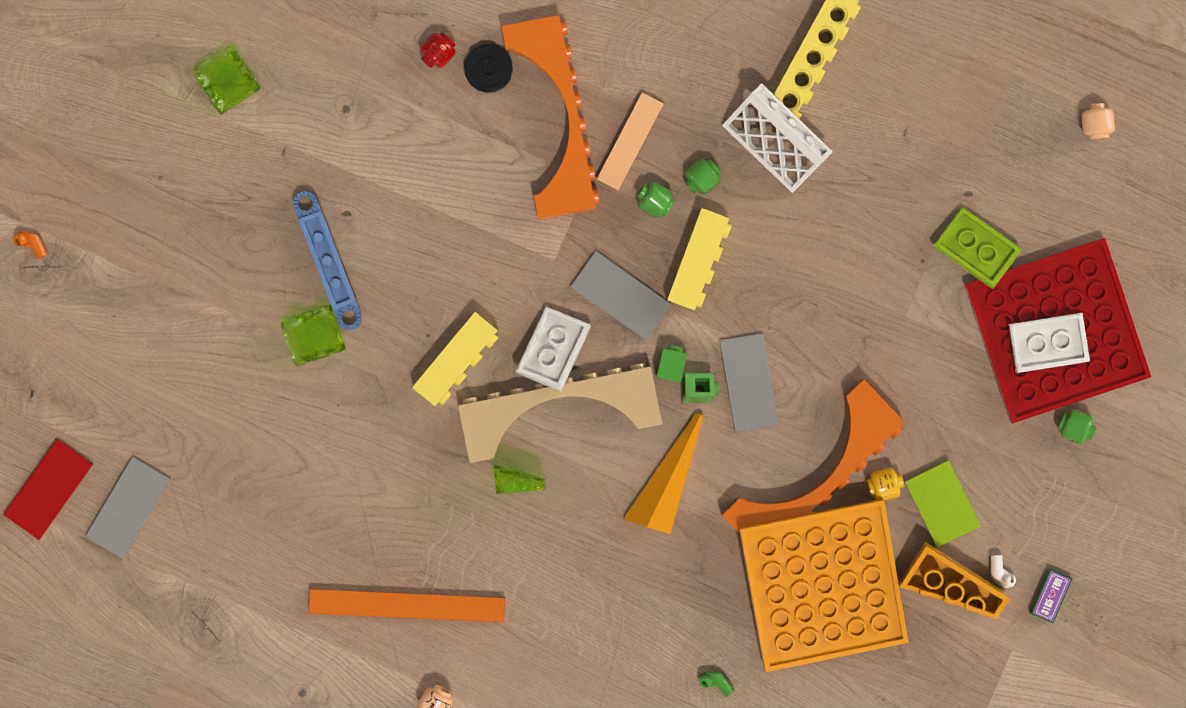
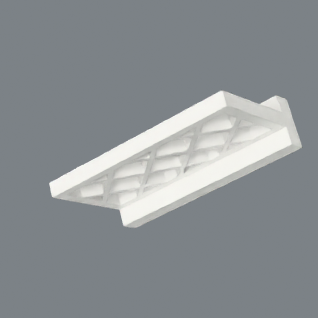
M762 83L722 125L792 193L833 152ZM749 103L758 110L759 116L748 114L747 105ZM733 120H744L745 131L738 130L732 124ZM749 121H759L761 132L750 131ZM765 122H771L776 127V133L766 132ZM751 137H761L762 147H756L752 143ZM767 138H777L778 149L768 148ZM783 139H788L794 144V150L784 149ZM769 154H779L780 164H773L769 160ZM785 155H795L796 166L786 165ZM801 156H806L813 163L812 167L802 166ZM786 171H797L798 181L795 184L787 177Z

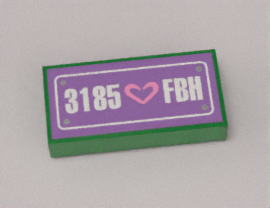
M1048 569L1030 614L1054 623L1072 578Z

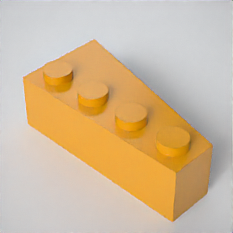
M924 542L899 580V587L909 589L994 619L998 618L1010 600L1008 593L927 542Z

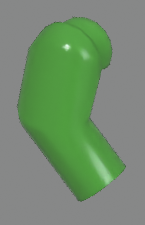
M706 671L700 675L699 684L703 688L718 687L725 697L735 690L721 672Z

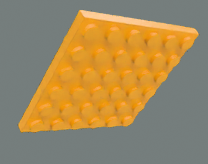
M883 499L739 528L765 672L909 643L885 501Z

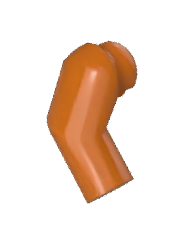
M19 231L13 236L14 244L19 247L31 248L36 259L48 255L37 234Z

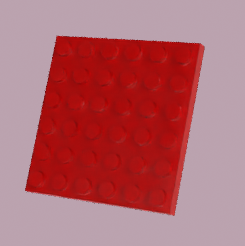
M1106 238L1009 269L994 289H991L980 280L964 284L1011 424L1152 377ZM1077 313L1083 314L1090 362L1016 373L1008 324Z

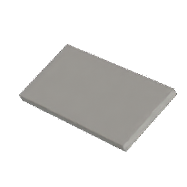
M595 251L571 285V288L645 340L648 339L672 305L597 251Z
M763 333L721 340L720 346L735 432L779 425Z
M132 457L85 537L124 559L171 479Z

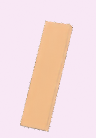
M642 92L597 180L619 191L664 103Z

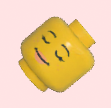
M885 468L871 472L870 479H867V486L871 498L887 501L900 496V488H904V482L901 473L896 474L893 468Z

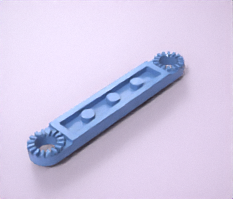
M308 191L300 192L293 200V207L338 324L343 329L354 330L361 324L362 314L321 207L313 193ZM302 197L311 198L313 203L311 209L306 211L300 209L299 201ZM346 311H353L356 314L357 318L354 324L347 325L344 323L343 314Z

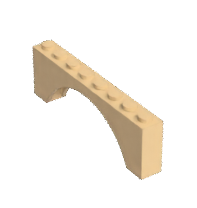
M645 363L631 365L630 371L622 372L621 368L606 370L607 375L601 377L597 376V372L582 375L583 380L576 382L573 381V377L567 378L561 392L546 385L537 384L534 385L535 390L525 391V387L510 390L511 395L501 396V392L487 394V400L477 401V397L462 399L463 404L458 405L469 463L494 459L503 435L521 414L537 404L560 397H587L607 403L625 414L638 429L662 425L651 366L646 367Z

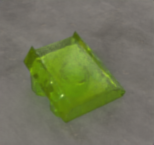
M233 45L225 47V49L192 71L198 84L205 91L220 115L261 89Z
M330 304L281 320V329L285 335L292 361L297 367L346 350Z
M499 465L494 466L496 494L546 489V482L543 477Z

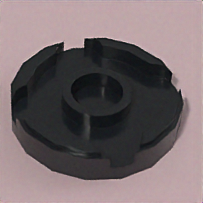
M493 44L480 45L474 48L468 55L464 65L465 76L469 84L477 91L484 93H495L505 88L510 82L513 73L512 60L508 53L501 47Z

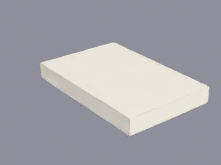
M545 307L516 369V374L561 392L589 333L591 324Z
M1082 313L1008 324L1016 373L1090 362Z

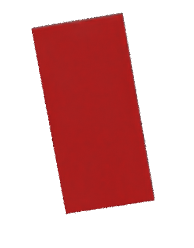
M57 439L3 515L40 540L93 464Z

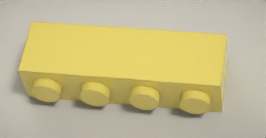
M701 208L667 301L695 311L697 306L702 307L706 296L705 293H702L705 283L709 285L715 272L711 270L713 261H719L723 250L722 247H719L722 237L727 239L732 226L728 224L729 218Z
M474 312L412 388L434 406H437L438 403L443 406L452 395L449 392L454 384L459 386L467 377L464 373L470 365L474 368L483 357L480 354L485 347L490 349L499 337L495 334L498 330L478 313Z

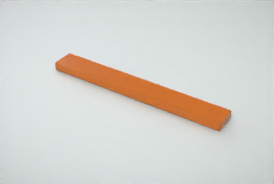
M309 589L308 614L504 622L505 597Z

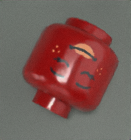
M443 32L440 34L432 33L420 46V52L423 54L421 60L430 68L435 65L437 68L442 69L455 56L456 51L454 47L456 44Z

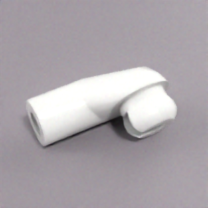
M990 555L991 578L1003 588L1013 587L1016 583V578L1003 568V555Z

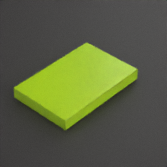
M964 207L959 210L933 245L935 249L991 289H994L1022 251L1019 246Z
M949 460L904 481L937 548L981 527Z

